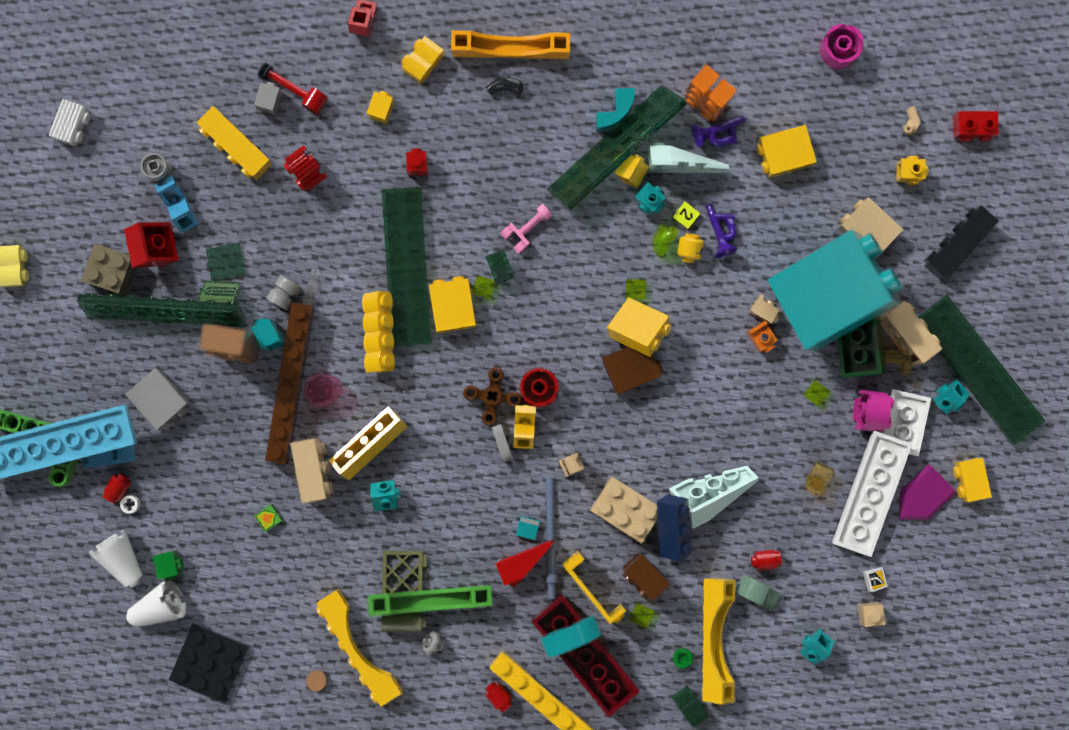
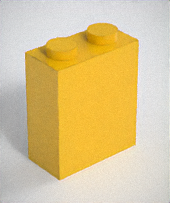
M806 125L762 136L757 141L756 150L763 159L761 163L762 171L764 174H767L768 178L812 167L817 163Z
M464 276L453 277V281L448 282L440 279L433 281V284L429 285L437 333L476 327L468 278L464 279Z
M628 297L607 326L611 339L650 357L654 351L659 349L664 336L670 333L671 323L668 315Z

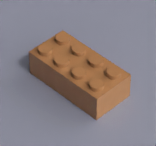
M204 324L200 349L206 351V355L251 364L252 360H258L260 345L254 334L244 330Z

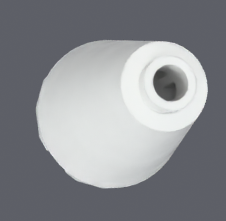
M121 530L122 535L117 536L115 533L96 546L97 551L93 552V550H90L89 554L124 587L129 585L132 588L141 582L140 577L142 573L125 530Z
M172 581L162 582L128 609L126 616L128 623L134 627L178 620L184 617L186 603H182L179 596H183L181 590Z

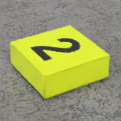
M684 202L672 218L688 230L700 213Z

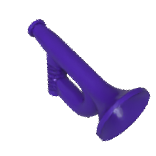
M741 115V117L730 119L709 128H701L694 124L691 127V132L698 147H703L707 137L709 142L716 147L737 144L736 126L745 123L746 119L744 115ZM729 129V136L722 139L716 138L718 132Z
M707 204L705 208H707L709 219L718 240V250L715 258H722L723 256L735 253L738 250L737 247L728 243L734 240L737 235L734 214L716 213L713 204ZM719 221H726L729 229L728 234L723 233Z

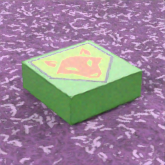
M272 504L254 515L264 532H267L283 521Z

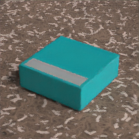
M521 516L516 536L535 540L540 521Z

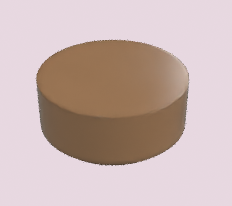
M314 670L307 676L306 684L310 690L320 691L327 684V676L321 670Z

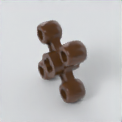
M493 367L489 370L490 384L486 389L480 390L473 385H469L463 391V396L466 400L474 401L480 399L485 402L486 409L481 416V420L486 426H492L496 423L497 415L495 409L499 404L505 403L512 408H516V406H520L522 403V397L519 393L505 394L500 390L499 384L504 378V372L499 367ZM494 372L500 373L498 378H493L492 374ZM474 390V396L469 397L468 391ZM489 392L498 393L495 402L493 400L488 401ZM513 396L518 398V402L515 404L510 401ZM488 414L493 416V420L491 422L486 421V416Z

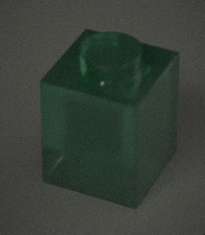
M504 249L485 256L496 285L514 278Z

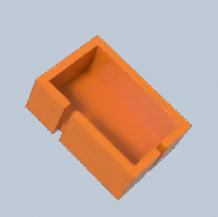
M706 64L690 82L684 98L689 107L692 109L697 108L701 112L702 118L706 121L711 120L714 123L729 106L737 90L725 79H722L712 91L710 88L720 75Z

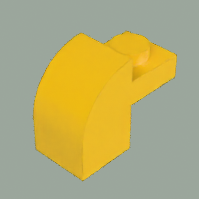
M528 405L516 406L513 448L533 449L536 407Z

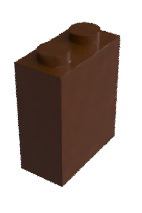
M627 347L601 359L616 395L662 376L660 373L663 372L659 360L655 361L653 356L655 351L649 357Z

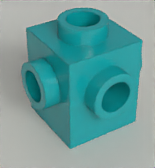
M649 182L646 183L634 198V201L639 205L638 208L644 214L649 213L651 216L655 211L659 213L666 205L663 203L666 198L664 191L658 186L653 187Z
M956 379L948 386L943 384L936 391L938 394L933 400L936 402L937 407L947 415L952 411H959L964 406L970 393Z
M394 480L370 484L374 512L398 508V500L401 499L400 488H396Z
M818 629L811 636L809 634L806 635L802 640L801 644L803 646L800 654L816 666L821 661L825 662L830 657L835 641Z

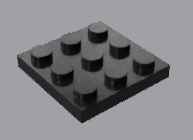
M192 623L169 681L225 703L249 645Z

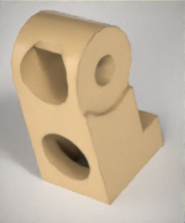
M578 453L559 460L566 477L585 469Z

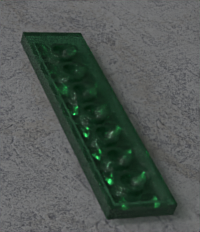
M87 293L86 295L78 294L77 299L78 304L88 318L245 327L246 318L240 304L233 301L218 303L213 300L200 302L194 299L183 301L175 298H137L132 295L126 297H117L113 294L98 296L93 293Z
M948 295L943 296L917 316L925 321L928 326L927 330L931 335H935L939 339L942 348L939 351L1011 445L1018 443L1046 421Z

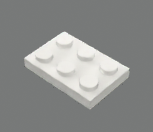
M890 389L889 397L894 399V406L890 414L892 425L890 429H885L881 433L912 443L909 455L919 456L931 398Z

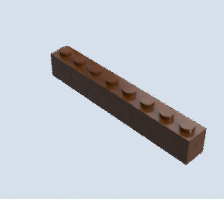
M291 303L265 461L289 464L291 454L290 443L293 442L315 308L311 305Z

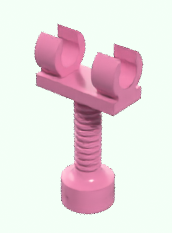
M543 204L536 209L537 215L528 221L521 230H518L511 223L500 233L505 240L513 233L521 239L514 246V250L518 254L530 245L524 237L525 234L534 228L539 221H547L553 216Z

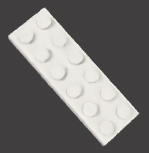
M872 431L835 532L833 544L872 557L912 443Z

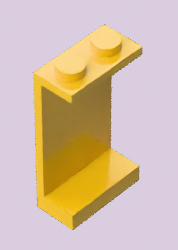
M577 551L563 562V566L610 624L613 621L616 624L624 617L623 613L626 610L620 604L609 614L573 570L585 560L580 552Z

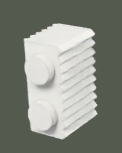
M62 99L49 136L76 147L77 143H80L83 139L82 131L84 125H87L90 120V110L83 105Z

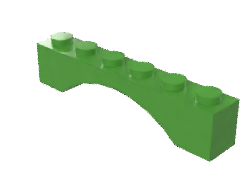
M491 585L367 595L368 616L492 606Z

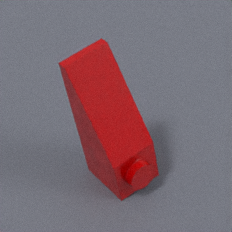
M554 539L497 561L495 564L504 586L510 584L513 587L522 583L521 579L530 572L555 543Z

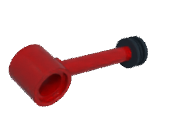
M266 62L262 64L258 71L259 77L264 80L270 78L303 98L302 106L316 115L320 113L328 100L325 94L313 87L307 92L273 71V66Z

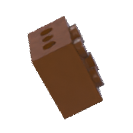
M640 552L622 568L624 571L623 577L631 585L636 583L638 586L636 590L645 600L650 598L654 601L670 585Z

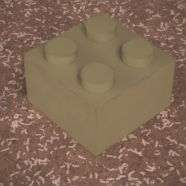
M94 243L81 281L125 296L135 268H132L128 254Z

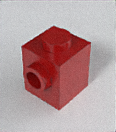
M415 148L411 149L410 152H406V165L409 176L428 175L426 151Z

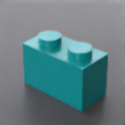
M264 317L257 320L255 326L251 327L261 349L270 352L285 344V338L275 321Z

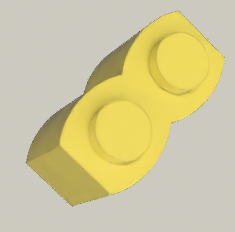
M20 245L0 246L1 288L26 286V281H29V272L25 269L28 253L24 250V247Z

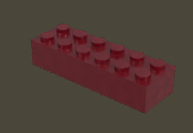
M562 593L531 618V622L544 637L553 631L570 627L583 618ZM599 638L559 654V657L608 718L640 692L636 684Z

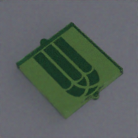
M240 242L206 249L207 267L210 270L211 281L246 275L244 267L245 257L242 256Z
M205 280L203 287L200 288L198 301L234 303L236 295L239 294L240 282Z

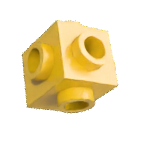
M908 156L907 159H901L897 162L896 182H907V185L914 186L919 185L928 176L926 159H919V156Z

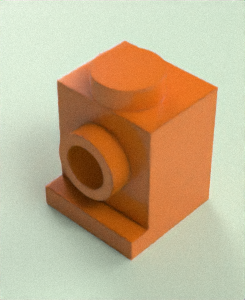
M766 320L746 332L758 352L764 350L767 353L776 347L774 343L778 340L769 328ZM762 334L767 335V341L761 339Z

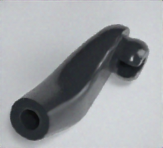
M501 76L489 83L486 89L490 95L503 90L521 94L524 87L519 79Z

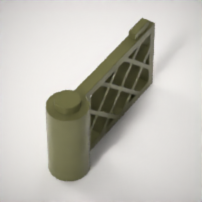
M383 551L382 594L387 593V588L390 590L389 593H395L394 591L402 583L410 592L415 591L417 588L418 591H423V567H427V555H423V551ZM387 555H396L400 559V562L393 569L387 564ZM410 555H419L418 564L412 569L405 560ZM402 563L410 570L403 579L395 572ZM392 573L400 580L393 589L387 585V578ZM412 573L418 578V584L413 589L404 582ZM422 611L381 615V632H422V629L426 628V616H423Z

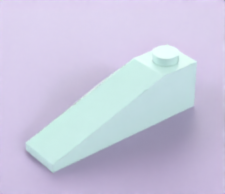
M653 143L648 149V173H727L729 170V165L673 146H665V143Z
M748 466L724 471L723 475L712 477L709 474L704 476L705 479L694 481L693 478L671 487L669 490L671 495L688 498L690 508L689 523L692 529L711 520L759 481V477Z

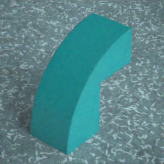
M635 88L615 89V112L596 113V132L612 129L626 118L634 101Z
M592 616L582 619L570 627L553 631L542 637L541 641L548 658L598 638L601 636V632L595 617Z

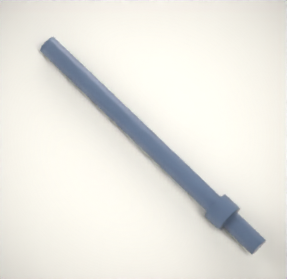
M546 478L547 541L552 539L555 541L554 478ZM555 543L547 551L548 574H546V583H548V599H556L558 574L555 573Z

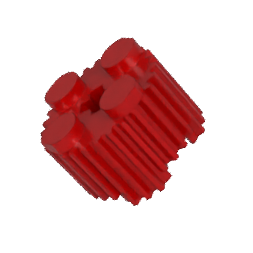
M303 145L284 159L286 162L283 166L290 175L295 174L298 178L296 183L302 191L305 189L310 191L325 180L327 175L325 172L323 174L320 173L319 169L321 167L312 154L308 156L304 152L307 148Z
M539 367L537 369L533 368L532 371L529 370V373L526 372L525 376H522L523 379L520 380V395H523L522 399L531 407L535 406L537 408L539 406L541 408L542 406H549L558 396L557 392H559V389L557 388H559V381L556 380L557 377H554V373L551 374V371L543 370V367L541 369ZM538 382L541 383V386H545V390H542V393H538L537 390L533 389V386H536Z

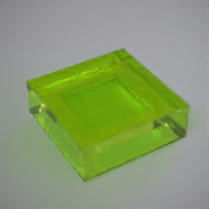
M477 275L471 294L490 300L496 281Z
M626 279L625 299L629 297L633 300H645L646 280Z
M813 380L802 396L817 407H820L831 391L817 380Z
M637 602L628 620L647 629L655 611Z

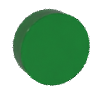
M679 648L673 653L672 659L678 668L686 669L691 666L693 655L688 649Z

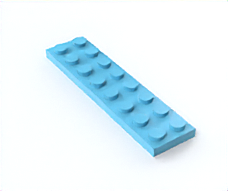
M128 405L0 437V479L137 444Z

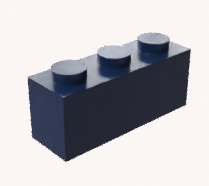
M667 494L657 501L660 557L681 562L691 554L692 544L690 542L691 526L689 523L690 508L688 498Z

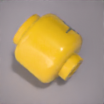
M686 233L685 236L679 239L677 255L683 257L682 261L694 263V260L701 259L705 242L699 235Z

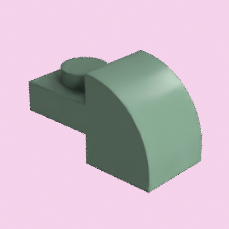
M745 574L742 575L736 587V593L771 611L774 610L782 594Z

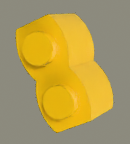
M424 37L422 40L418 39L413 46L414 51L410 55L407 54L401 62L402 71L419 84L426 80L444 56V50L427 37Z

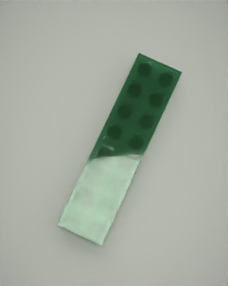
M663 85L658 87L548 187V192L569 210H572L670 119L679 113L687 105L685 99Z
M422 188L382 189L388 292L391 293L393 299L391 310L393 329L391 332L394 337V347L431 344Z

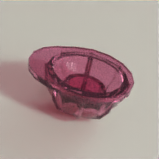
M328 374L313 375L306 381L304 386L306 400L315 407H326L332 404L342 393L340 380Z

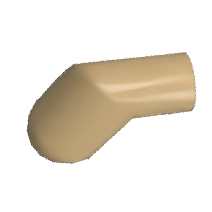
M915 106L906 109L909 120L904 126V132L907 135L915 134L921 125V120Z

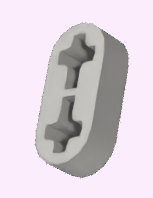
M502 425L492 426L503 463L513 460Z

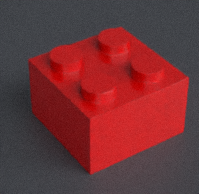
M138 222L124 229L132 268L164 267L179 261L171 222Z

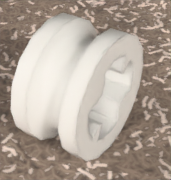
M134 495L125 496L120 502L121 510L125 513L137 512L140 508V500ZM129 499H132L131 502H135L132 510H129L130 507H126Z

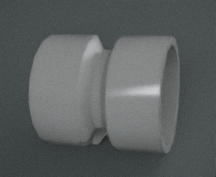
M149 153L141 160V171L155 183L173 174L172 165L160 154Z
M280 275L275 282L276 288L270 290L266 299L288 312L291 308V303H294L292 299L297 298L303 288Z

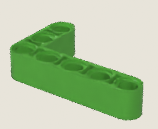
M0 409V429L17 433L31 429L34 423L37 427L52 424ZM15 418L18 420L16 428L12 425V421ZM79 459L53 465L49 473L50 483L58 487L69 485L73 480ZM61 472L64 474L62 483L58 480V475Z

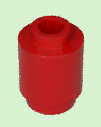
M123 473L113 474L104 489L103 497L107 501L117 504L118 501L123 499L131 486L130 478Z
M774 549L754 552V556H751L752 568H756L757 572L781 567L782 559L780 552L774 551Z
M493 681L485 688L487 691L484 694L485 697L501 713L514 703L511 699L512 696L500 682L495 683Z

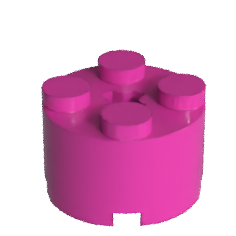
M837 24L833 26L824 36L819 46L822 60L833 69H843L852 65L863 49L864 39L861 32L852 25Z
M860 390L858 394H861L860 398H855L853 407V420L857 421V425H854L857 430L877 432L890 429L892 425L890 414L894 406L893 397H889L884 392Z

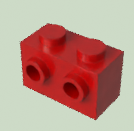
M958 111L953 115L954 139H960V142H969L972 139H980V142L992 141L994 137L999 135L998 111Z

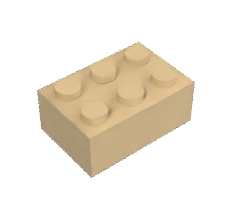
M903 301L880 316L881 326L910 364L915 366L925 363L942 348L939 339L935 335H931L927 330L928 326L925 321L916 316L914 307L910 303Z
M315 438L290 443L301 502L307 503L331 498L334 488L332 481H328L327 474L330 473L329 463L324 460L323 454H326L325 443Z
M612 476L590 508V511L640 543L644 541L658 519L656 504Z

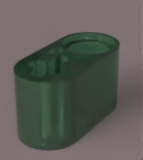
M688 685L671 696L693 728L710 717Z

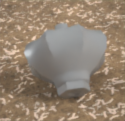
M430 631L429 634L425 635L422 642V652L431 656L436 651H442L444 643L441 642L439 633Z

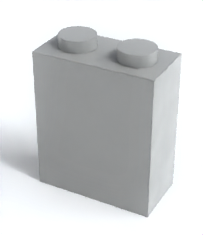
M154 368L125 394L150 424L159 431L168 430L174 424L173 420L178 416H184L189 411L188 407L191 405L159 368Z

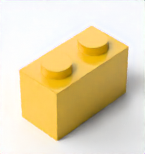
M983 458L954 462L953 475L955 479H958L959 487H957V493L959 498H962V502L992 497Z

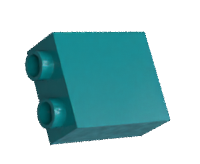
M850 230L767 280L805 350L817 351L900 304L895 293L903 289L902 284L891 268L882 272L875 258L883 254L871 233L862 236L860 233Z

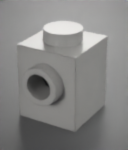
M260 83L254 106L259 111L277 115L283 92L275 83Z

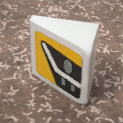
M883 567L863 572L868 592H875L888 587Z

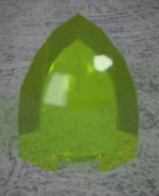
M660 223L652 239L653 251L661 260L679 231L673 226H665L664 223Z

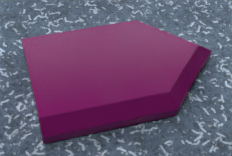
M927 464L900 491L899 520H929L956 494V491L931 465Z

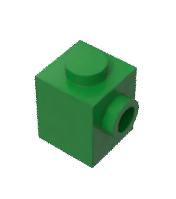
M177 550L153 556L158 580L163 578L166 582L175 580L177 575L182 573L184 563L182 558L178 556Z

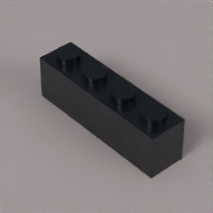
M982 205L977 208L972 207L965 214V217H967L963 223L958 222L952 229L954 233L950 237L946 236L939 243L941 246L937 252L932 251L927 256L926 260L928 262L924 266L939 280L944 281L948 279L999 222Z

